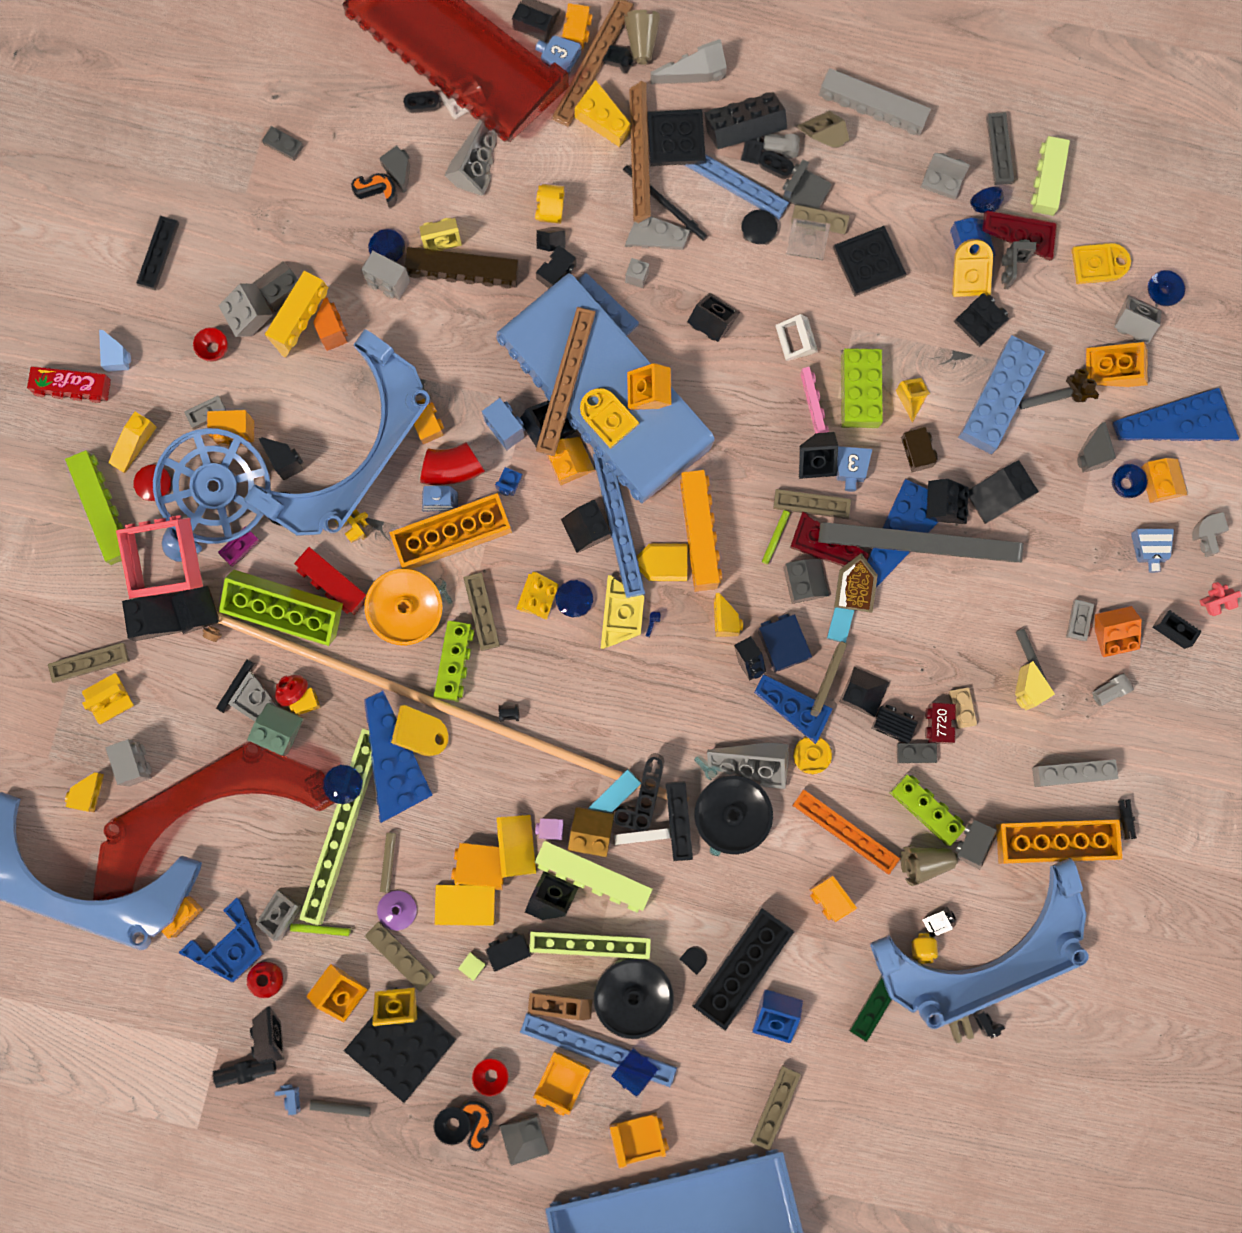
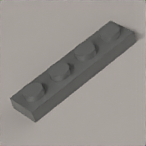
M1006 112L988 113L986 119L994 185L1013 184L1014 175Z

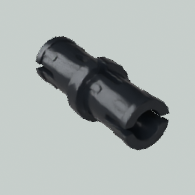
M1127 799L1125 802L1124 800H1119L1121 813L1119 820L1123 826L1124 840H1129L1130 836L1131 839H1137L1134 825L1136 819L1133 817L1131 799Z

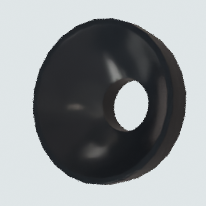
M447 1107L438 1113L433 1127L439 1141L446 1145H457L466 1139L471 1125L470 1119L464 1110L458 1107ZM455 1118L459 1121V1127L456 1130L448 1128L447 1122L449 1119Z

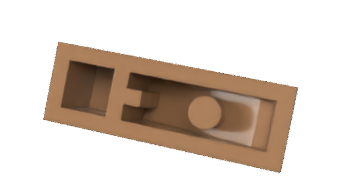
M530 993L528 1013L579 1021L591 1020L593 999Z

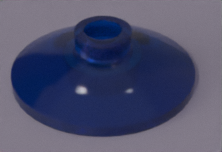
M1163 270L1155 273L1150 278L1148 293L1150 298L1158 305L1173 306L1182 300L1185 294V284L1177 273ZM1162 288L1166 289L1167 293H1164Z

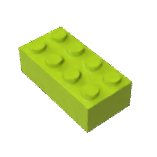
M844 349L841 355V428H879L883 422L882 349Z

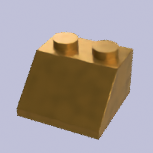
M576 807L568 850L607 857L614 813Z

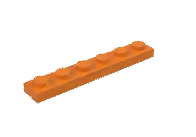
M804 789L792 804L801 813L889 875L900 860L895 854Z

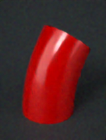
M467 442L448 449L428 448L423 461L420 484H457L476 478L485 473V470Z

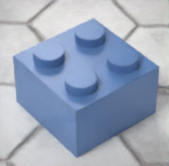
M499 398L482 410L484 422L507 451L525 438V429L521 419L518 416L514 417L513 410L508 402H503Z

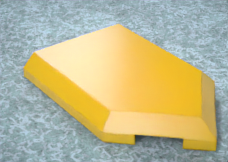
M649 543L636 556L640 572L648 581H687V544Z

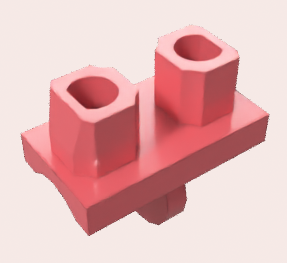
M1215 582L1212 584V590L1208 591L1209 597L1200 600L1201 606L1206 607L1209 615L1216 616L1222 613L1220 604L1224 603L1225 608L1228 610L1239 607L1237 598L1241 597V592H1235L1232 588L1228 589L1226 584L1222 586L1219 582Z

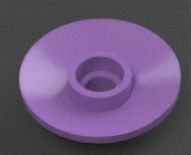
M403 891L387 893L381 898L377 907L378 918L382 925L396 931L410 926L417 913L414 899ZM394 907H398L400 910L397 915L393 913Z

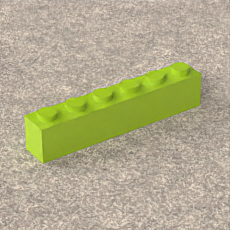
M85 450L66 458L65 461L105 562L113 565L122 561L116 530L125 528L117 519L119 513L115 505L112 506L110 501L112 495L109 489L104 486L105 477L101 471H98L97 465L99 463L96 456Z

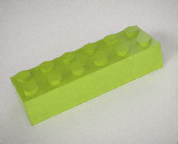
M232 570L224 580L219 612L329 646L337 636L343 603L238 570Z

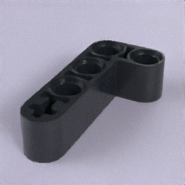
M654 753L648 757L636 807L629 805L619 806L614 815V821L617 825L639 831L649 828L664 768V758L662 755ZM657 760L658 765L656 767L655 773L651 772L653 768V761ZM652 778L655 780L656 785L650 787L646 784V780ZM644 797L650 798L651 801H652V804H651V805H645V804H643V803H642V798H644ZM619 812H626L629 818L621 819ZM644 816L648 822L641 824L638 821V817Z

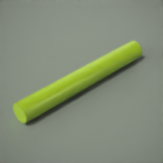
M783 510L761 561L762 563L769 564L790 512Z
M293 923L290 925V931L350 936V928Z

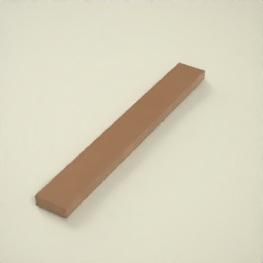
M615 0L553 114L552 120L567 127L570 126L575 117L576 105L591 87L603 65L602 59L609 46L613 45L625 24L624 15L632 11L633 3L627 0Z
M643 81L629 88L633 220L637 223L651 216L646 83Z
M581 307L576 309L536 452L555 457L595 318V311Z

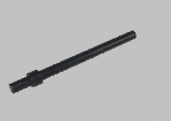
M626 165L623 171L632 178V168ZM650 185V195L680 220L690 233H694L702 241L707 239L708 235L698 227L699 225L694 220L687 218Z

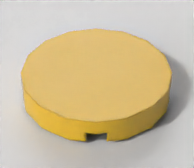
M804 737L794 747L793 759L799 770L806 774L814 775L827 769L831 763L832 752L829 744L819 737L815 744L808 737Z

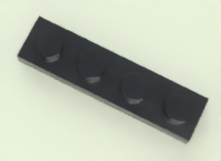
M164 216L159 217L136 282L138 286L156 291L179 226L178 220Z
M686 781L667 782L666 792L673 861L693 860Z

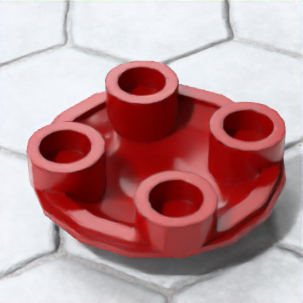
M156 464L142 467L136 473L133 480L136 494L145 501H155L153 477ZM164 468L160 480L162 496L168 495L171 491V477Z

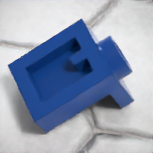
M505 467L499 481L495 484L498 493L504 496L509 494L514 496L522 474Z

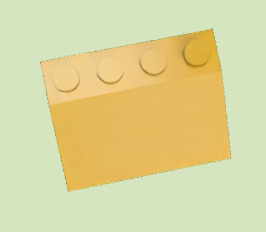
M303 271L265 333V336L285 358L292 347L297 344L298 337L306 329L311 316L316 313L320 301L327 295L328 286L326 283L306 271Z

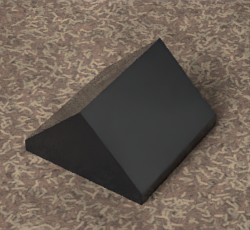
M209 586L183 590L172 597L184 635L220 622Z

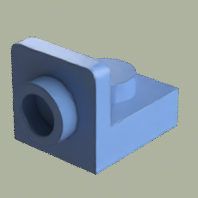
M292 1084L281 1085L280 1089L275 1091V1096L287 1095V1098L284 1099L285 1110H288V1115L298 1114L301 1111L299 1087H292Z

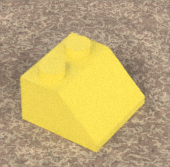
M444 218L440 222H427L423 226H419L424 249L441 251L462 246L455 218Z
M1033 661L1020 668L1015 695L1017 697L1016 701L1021 708L1025 710L1031 709L1055 695Z

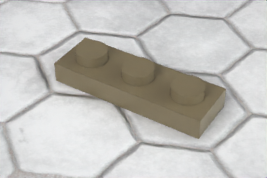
M795 204L791 223L845 234L849 215Z

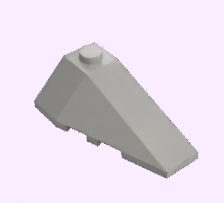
M718 39L697 48L698 52L690 56L686 53L677 63L669 62L652 71L650 77L651 84L701 83L721 80L726 76L727 69L721 40Z
M760 743L708 749L707 751L708 767L727 774L735 773L760 782V785L764 787L786 789L789 760L788 744Z

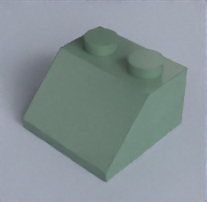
M267 703L254 722L247 740L279 755H287L291 750L304 718Z

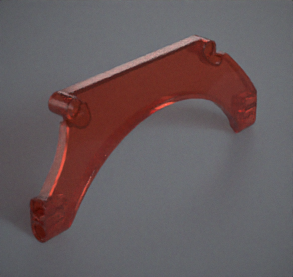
M246 741L108 821L104 827V834L107 840L101 843L93 901L111 900L132 894L140 866L157 838L178 818L207 802L240 794H269L285 797L317 811H323L337 803L339 799L321 770L285 755H279L266 748L262 750V746ZM254 744L257 746L258 751L251 753L248 751L247 746ZM110 825H117L119 832H112Z

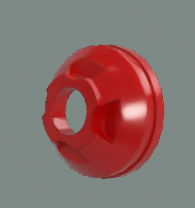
M204 328L194 337L193 349L202 360L214 362L226 354L228 349L227 338L219 329ZM212 343L218 344V350L214 353L208 351V346Z
M301 675L282 677L276 685L275 698L281 706H289L297 702L307 690V680Z
M269 961L257 963L250 969L247 975L248 989L254 996L259 998L274 996L283 985L282 970L275 963ZM262 974L268 978V984L264 987L259 986L257 983L258 976Z
M493 1058L480 1061L472 1073V1083L475 1089L484 1096L500 1094L506 1088L509 1079L506 1066L501 1061ZM488 1070H494L497 1073L495 1081L490 1082L486 1079L485 1074Z

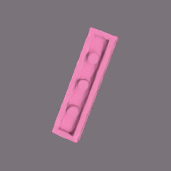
M810 367L802 368L800 376L815 433L829 432L828 426L824 425L823 421L825 418L823 407L820 408L818 402L820 401V393L818 390H815L814 383H816L815 374L811 372Z

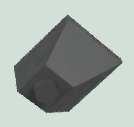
M1106 422L1101 423L1090 433L1078 454V466L1082 468L1083 473L1105 468L1116 459Z
M538 1113L500 1125L511 1166L549 1154Z

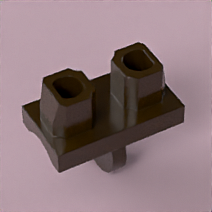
M1076 369L1074 376H1067L1066 382L1073 390L1071 397L1075 402H1085L1087 398L1098 399L1099 393L1095 390L1097 386L1095 380L1086 379L1088 376L1086 369Z

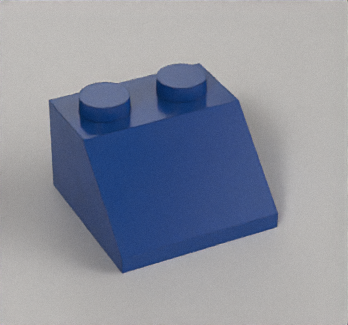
M972 217L954 222L950 232L956 250L963 242L969 239H980L989 245L993 256H996L991 235L982 231L983 220ZM977 244L972 245L969 252L972 254L976 253L979 246Z
M765 989L759 1003L752 1033L791 1043L801 1019L803 1000Z

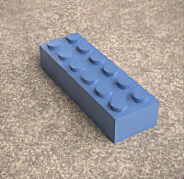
M1013 335L1010 336L958 436L959 439L991 455L998 448L1045 351Z

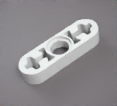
M670 828L614 835L615 845L669 839L671 838Z

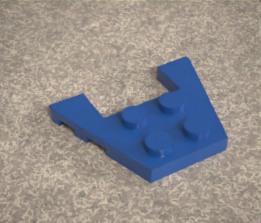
M235 898L223 910L236 924V927L214 948L206 953L192 939L179 951L182 956L188 957L193 962L210 969V971L232 983L263 955V951L239 898Z

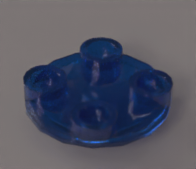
M379 230L369 240V254L375 251L397 262L404 253L405 242L402 236L395 230Z
M578 580L568 581L562 584L556 593V605L559 611L568 617L584 616L592 607L593 593L584 582Z
M349 765L333 767L327 772L323 780V789L326 796L337 804H349L359 796L363 785L360 773Z

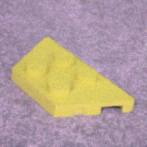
M608 575L601 649L641 635L644 596L626 598L623 584L611 575Z

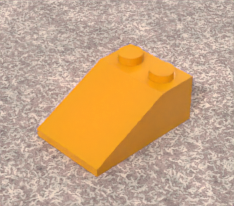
M1139 342L1086 348V371L1088 372L1086 379H1093L1097 385L1135 387L1148 385V350L1145 343Z

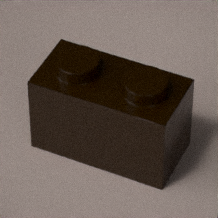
M926 427L903 433L901 440L911 473L933 467L937 463L938 456L936 450L932 448V436L930 432H927Z

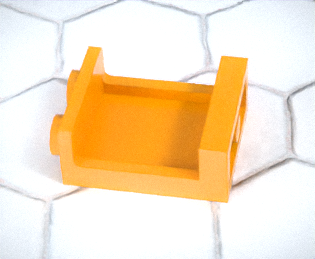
M459 843V848H455L454 860H457L456 868L452 869L451 875L455 885H475L503 890L504 877H502L499 847Z
M554 1050L534 1093L533 1098L536 1099L535 1102L543 1107L547 1105L553 1107V1111L562 1116L565 1113L570 1115L584 1081L590 1072V1067Z
M656 1113L610 1124V1132L619 1168L627 1167V1164L658 1156L666 1157L665 1151L669 1150L667 1139H662L661 1130H664L662 1118H657Z

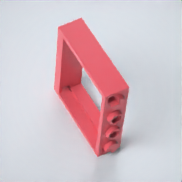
M181 515L169 517L170 521H166V518L155 519L154 524H151V521L139 522L138 527L134 523L125 525V529L116 530L129 599L203 587L190 518L182 519ZM175 526L186 582L145 588L135 533Z

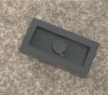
M272 126L262 139L264 145L295 161L304 146L302 142Z
M937 743L896 744L897 764L937 763Z

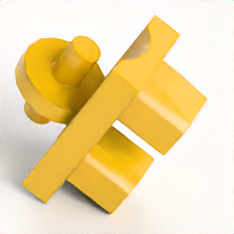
M357 509L353 511L355 518L353 519L350 515L342 526L343 528L350 523L353 527L344 533L351 543L359 538L362 540L367 538L358 524L361 523L363 527H366L368 523L365 519L368 517V514L366 512L360 514Z

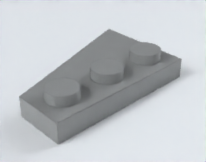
M650 216L640 223L634 222L625 247L642 246V248L660 247L661 249L683 250L690 231Z
M249 671L228 703L253 721H256L267 703L279 707L251 671Z

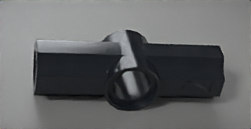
M247 1060L236 1063L234 1066L214 1070V1085L216 1088L236 1083L239 1085L254 1081L256 1078L276 1074V1061L260 1065L257 1060Z

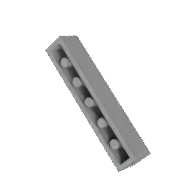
M830 68L819 93V96L827 101H834L842 107H849L856 110L859 114L869 115L877 121H884L892 127L904 129L912 135L920 136L931 110L929 107Z

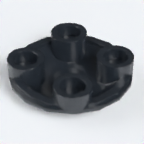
M765 210L749 212L741 223L743 238L754 244H769L777 233L775 217Z

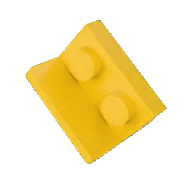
M537 572L528 574L516 609L520 612L534 614L542 619H547L559 584Z
M116 673L82 691L86 700L82 703L85 710L91 711L100 725L134 706Z

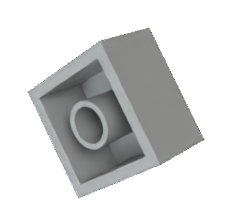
M372 251L361 269L367 285L374 290L379 289L383 291L384 295L391 299L395 297L400 300L410 283L405 267L375 251Z
M239 284L219 304V308L235 337L253 336L273 316L256 284Z
M127 739L105 747L117 785L130 787L151 779L150 773H152L150 764L145 760L144 755H146L143 744Z

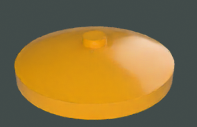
M399 568L382 574L373 582L365 599V616L369 626L378 637L395 645H412L423 641L434 632L442 615V598L437 586L428 576L413 569Z

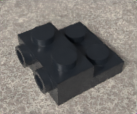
M984 293L954 320L956 325L979 348L1009 320L1007 317L1008 312L1002 307L999 309L994 304L995 299L991 295H985Z

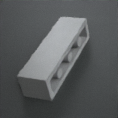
M1116 759L1032 768L1035 787L1118 779Z

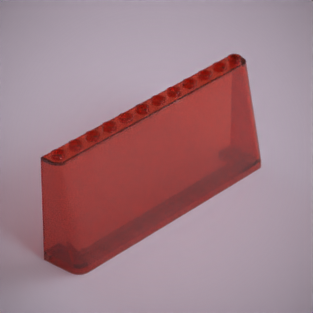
M345 0L343 2L344 14L349 20L357 22L363 31L371 33L377 42H382L391 53L399 55L405 64L413 66L419 75H424L433 86H438L442 89V92L447 97H452L456 100L458 106L470 111L473 118L484 122L487 129L498 133V136L504 142H512L569 88V76L566 70L555 62L550 67L464 0Z

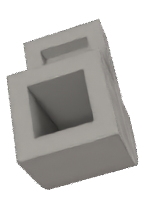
M1224 512L1206 517L1198 522L1193 529L1192 539L1193 541L1201 540L1200 548L1205 557L1213 556L1220 552L1215 536L1229 531Z

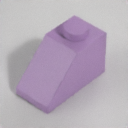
M540 819V823H536L535 834L539 835V839L563 840L564 820Z

